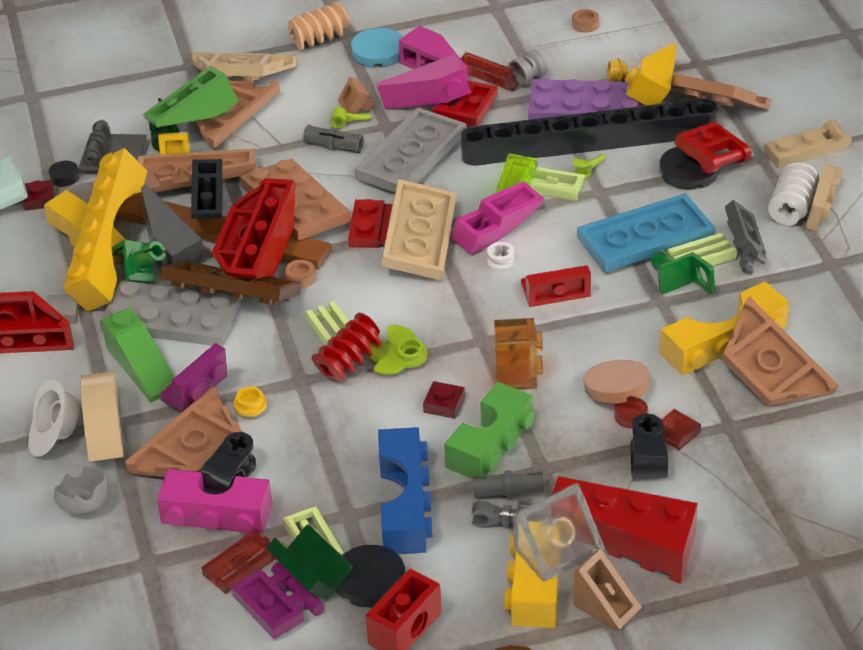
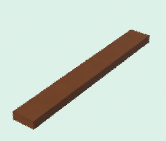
M134 195L125 199L118 208L115 217L146 225L141 208V195ZM164 201L202 240L216 243L226 216H222L219 219H191L190 207ZM291 234L281 261L290 263L295 260H307L314 264L316 270H319L332 252L331 243L308 237L298 241Z

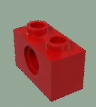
M410 568L365 615L368 645L377 650H408L442 613L440 583Z

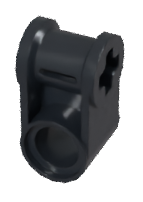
M640 414L634 418L632 423L633 438L630 444L632 478H667L668 450L667 446H665L663 422L654 414Z
M233 432L225 437L215 453L202 466L200 472H202L204 488L221 494L232 487L235 476L249 477L255 471L256 458L251 453L254 448L251 435L245 432Z

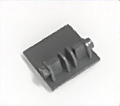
M105 120L95 122L78 170L98 172L99 163L106 154L115 153L123 148L138 161V156L142 154L147 135L111 134L110 127Z

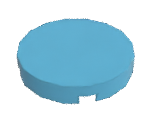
M388 28L365 30L353 38L351 42L352 56L358 63L368 67H375V64L382 63V67L390 66L400 60L399 40L404 36Z

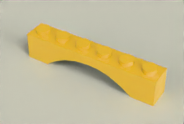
M125 148L115 153L106 154L99 163L100 167L96 180L93 183V190L87 203L83 223L80 226L79 237L73 249L74 253L70 267L66 273L67 277L63 290L87 312L112 301L117 283L111 248L114 218L118 208L125 199L141 192V187L144 186L147 170Z

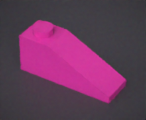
M420 25L399 40L400 64L411 69H416L457 54L441 34ZM457 55L468 80L467 66Z
M457 54L376 83L385 109L446 103L471 93L464 69Z

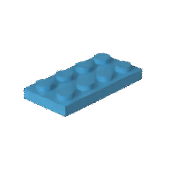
M684 193L577 227V238L606 273L652 258L657 251L659 253L660 250L667 252V249L715 235L716 227L690 197Z

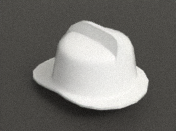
M56 379L45 381L38 389L34 399L33 418L28 440L29 452L34 457L45 455L53 447L56 440L69 437L75 430L79 419L77 399L70 393L65 392L62 384Z

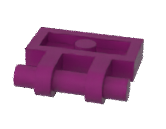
M276 562L272 566L271 572L274 575L271 577L260 569L231 586L233 597L274 640L304 622V615L301 609L309 610L314 616L320 615L325 609V605L319 600V597L308 592L280 562ZM282 590H290L293 594L287 596Z

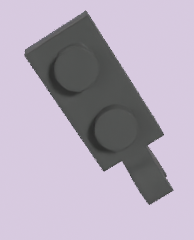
M733 199L725 206L728 217L727 225L733 232L735 238L733 240L734 246L743 254L739 262L740 267L751 275L754 273L752 269L753 263L757 260L762 265L765 264V254L767 253L754 214Z

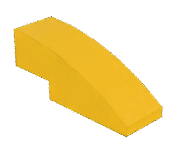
M65 190L44 204L48 224L67 234L70 245L75 247L80 233V226L83 223L87 210V203L68 190ZM114 227L112 228L111 247L125 240ZM113 256L114 267L121 263L124 258Z

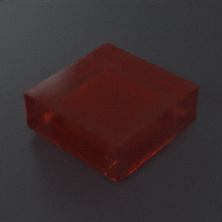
M675 408L661 419L665 442L679 451L701 433V424Z

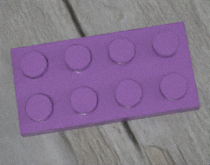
M549 78L532 79L528 120L644 106V104L626 95L627 82L606 80L580 81L577 79L551 80Z

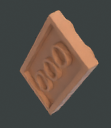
M293 159L281 160L277 164L254 169L252 172L240 176L241 187L247 192L259 187V183L265 178L295 181L294 228L291 234L298 241L351 222V211Z

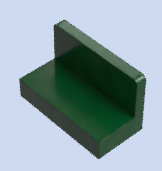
M306 525L290 545L274 537L266 547L308 592L326 601L353 569V565L310 525Z

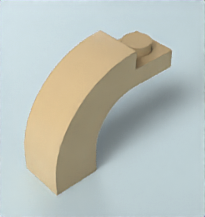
M115 371L81 375V403L89 462L123 457L124 446L118 407L119 388L118 381L116 382Z

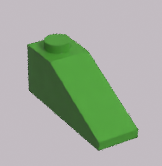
M210 66L142 115L150 123L161 127L217 117L228 112L231 106L239 100L225 73Z
M130 307L101 319L107 350L150 403L160 399V393L172 384L171 380L175 377L144 323Z

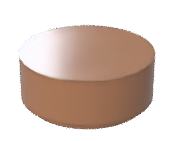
M590 9L578 10L572 15V27L578 32H593L599 27V15Z
M307 260L292 261L284 269L285 279L302 282L301 288L309 287L316 280L315 266Z

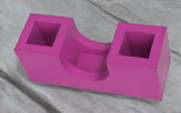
M173 469L167 470L157 497L160 520L163 524L255 534L264 533L273 504L270 480L235 476L233 485L228 491L211 495L205 493L202 472Z

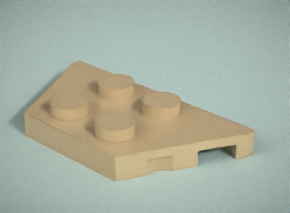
M191 52V64L202 72L212 66L225 73L228 80L232 79V76H243V80L255 81L259 80L260 77L296 67L297 55Z

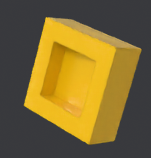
M189 132L163 133L158 135L160 155L190 153Z

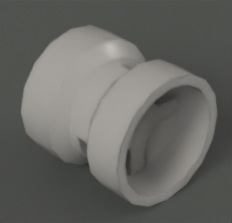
M534 49L524 54L523 58L518 57L508 64L509 74L512 80L519 86H524L530 83L533 78L545 75L548 70L544 56Z

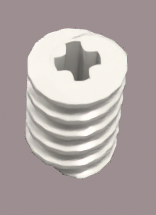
M800 162L788 164L783 168L768 205V212L777 223L793 226L806 216L819 182V174L816 169Z

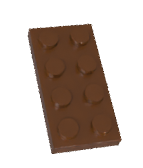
M189 261L162 266L160 279L170 280L171 286L190 288L191 284L200 286V291L205 293L218 294L219 290L230 292L229 296L237 299H248L249 296L260 297V303L278 305V301L287 302L289 298L300 295L302 282L270 276L260 279L228 276L221 267Z

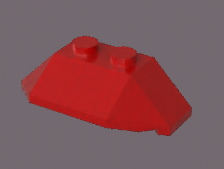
M265 178L259 183V187L249 191L231 206L211 252L212 257L228 276L260 279L275 275L294 228L296 190L294 180Z
M34 291L0 293V354L74 350L70 322Z

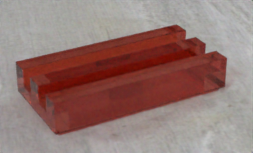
M466 51L461 58L467 66L469 76L514 92L519 85L516 76L513 74V69Z
M253 530L201 567L203 576L223 593H229L232 590L231 586L276 559L266 549L270 539L266 536L262 538L259 530ZM263 550L262 553H260V554L257 555L255 558H253L252 560H250L249 562H247L249 559H251L253 556H255L256 554H258L260 551ZM236 569V571H235L234 573H232L231 575H229L228 577H226L224 580H222L225 576H227L228 574H230L232 571H234V570Z

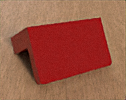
M588 265L526 275V278L521 279V287L529 307L591 297V271Z

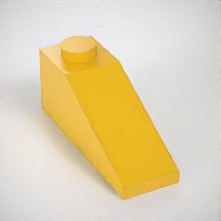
M672 43L643 58L637 68L633 66L625 79V82L628 83L626 95L644 105L661 104L671 88L677 45Z

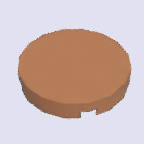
M611 360L602 362L589 369L585 373L583 382L585 392H589L590 398L606 404H619L626 402L629 396L635 395L636 399L645 394L650 388L651 379L647 366L640 362Z

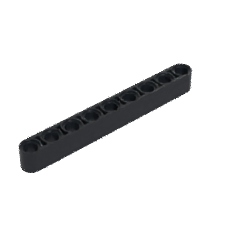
M695 99L472 126L461 132L462 161L467 165L478 166L674 142L679 133L716 122L717 104L709 99Z

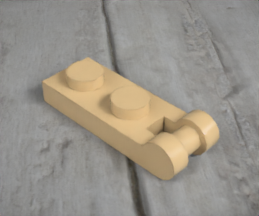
M829 120L822 127L766 142L764 153L779 169L791 163L803 162L842 151L850 146L852 138L846 131H841V126L836 120Z

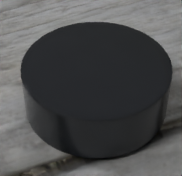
M68 160L54 163L49 168L50 180H53V184L59 187L74 184L79 179L77 164Z

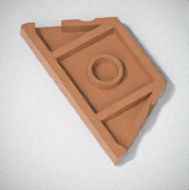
M681 74L672 75L670 89L684 92V95L689 96L690 99H707L708 97L712 98L711 100L717 102L718 105L733 108L734 103L764 110L769 109L770 98L757 96L756 93L737 86Z
M228 80L239 101L232 105L230 110L224 114L213 118L190 121L189 123L207 144L215 149L280 92L278 82L270 81L268 87H255L254 81Z
M751 297L746 299L721 360L766 406L835 393L839 385Z
M211 387L125 461L126 471L131 474L165 477L168 469L200 472L204 463L211 458L225 437L233 432H242L237 422L232 420L228 407L222 404L217 389Z

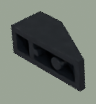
M193 159L191 219L222 218V159Z

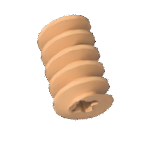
M333 2L330 6L325 5L321 9H314L311 13L305 12L301 16L296 15L292 20H288L290 37L300 51L304 50V41L311 48L314 46V38L317 43L322 44L324 42L323 35H325L327 40L331 41L334 36L333 31L337 37H342L343 28H349L348 16L339 2Z

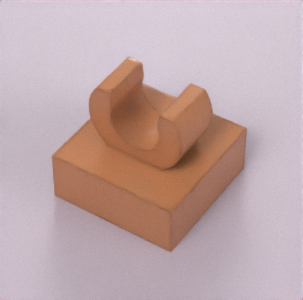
M349 77L338 98L341 107L346 109L347 113L358 114L360 109L370 111L375 101L368 99L370 93L365 90L359 79Z

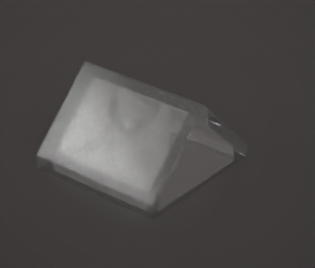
M578 484L565 488L513 513L514 549L541 581H547L583 563L596 549L601 548L603 552H606Z

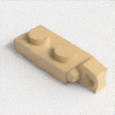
M824 163L806 223L807 229L817 231L820 220L827 221L836 187L839 186L842 178V167L838 168Z

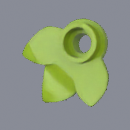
M390 324L388 326V341L382 342L380 349H375L369 345L373 351V355L369 359L376 363L374 372L381 375H393L405 368L418 367L426 361L428 356L426 346L419 339L415 338L414 332L409 328Z

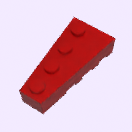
M558 476L549 500V521H562V536L589 547L594 544L601 546L608 551V555L621 559L622 556L640 562V568L652 573L657 569L669 574V580L681 584L696 534L698 503Z

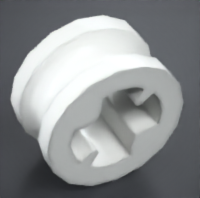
M507 242L491 244L487 249V264L490 269L500 272L510 270L515 264L514 247Z

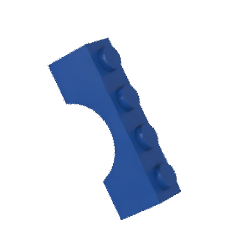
M419 427L378 429L380 476L382 479L399 484L404 489L397 498L381 505L383 546L392 549L398 555L426 553V538H433L432 517H424V512H431L430 491H423L424 486H429L428 465L421 466V462L428 461L427 441H420Z

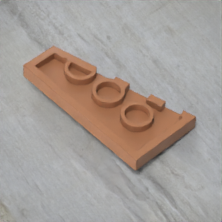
M255 148L138 156V162L147 170L144 185H147L154 193L192 186L193 159H222L223 179L238 177L256 169Z

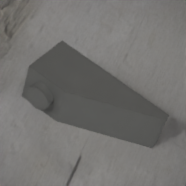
M147 185L142 186L141 208L150 243L153 241L160 242L165 248V251L161 253H166L164 259L155 263L162 268V266L183 261L196 263L202 260V239Z

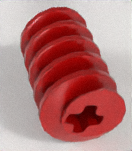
M356 313L354 320L348 321L345 328L338 330L336 337L330 338L327 345L320 347L318 354H313L311 360L324 375L344 383L346 377L342 372L343 370L350 375L354 374L355 368L352 362L362 366L364 360L361 354L368 358L373 355L369 345L375 349L382 347V343L378 338L380 334L379 328L366 314Z

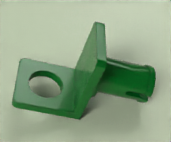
M123 240L111 247L113 256L124 258L127 281L146 284L154 282L153 264L164 259L166 254L161 253L165 251V248L160 242L145 243Z
M660 250V253L657 251L653 255L651 264L658 270L659 291L662 294L692 282L709 294L715 293L713 266L694 252L676 259L664 250ZM700 267L704 270L706 274L707 282L703 279L701 275Z

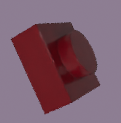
M37 180L25 183L28 195L23 200L25 211L44 209V204L55 198L53 180Z
M433 381L423 402V412L456 419L465 398V387Z

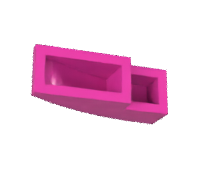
M522 181L482 199L478 210L456 219L451 238L469 254L474 255L515 229L543 203L544 197L526 182Z

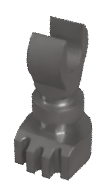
M520 497L517 509H512L511 505H503V508L487 501H476L472 506L471 514H474L472 524L485 528L497 525L502 522V526H510L511 523H516V530H518L519 519L533 520L532 497Z

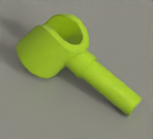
M336 107L332 110L330 126L342 129L346 121H370L371 115L347 113L343 107Z
M600 154L588 161L575 158L572 165L576 166L572 173L583 174L585 179L589 178L592 168L605 161L606 155Z

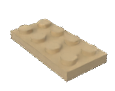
M398 179L380 266L441 280L445 267L457 193Z

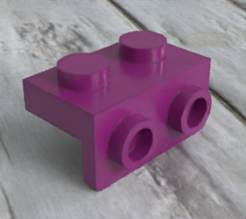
M214 343L171 380L172 384L160 393V400L182 413L211 387H216L227 377L226 349Z

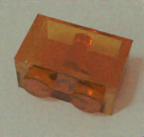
M534 318L494 320L496 382L518 390L537 389V375H543L542 355H537V351H543L542 331L535 330Z

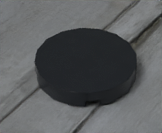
M679 147L671 148L663 153L659 161V171L662 174V179L666 183L680 189L691 190L694 189V186L701 184L702 188L709 186L716 180L719 169L710 174L705 173L701 169L700 163L694 158L687 156Z
M366 544L352 548L342 556L353 565V569L336 590L342 598L344 596L349 599L353 605L374 607L406 573L405 565L402 558L395 551L381 545Z

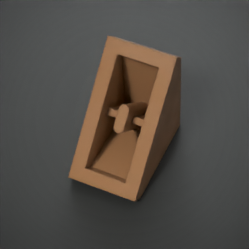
M601 548L596 549L574 571V606L615 631L620 630L642 608Z

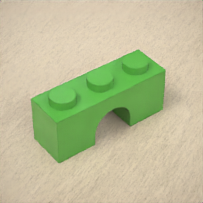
M497 382L480 401L481 426L483 428L472 427L462 422L444 443L445 468L473 479V476H487L489 472H493L506 451L514 448L521 433L532 426L535 419L533 395Z

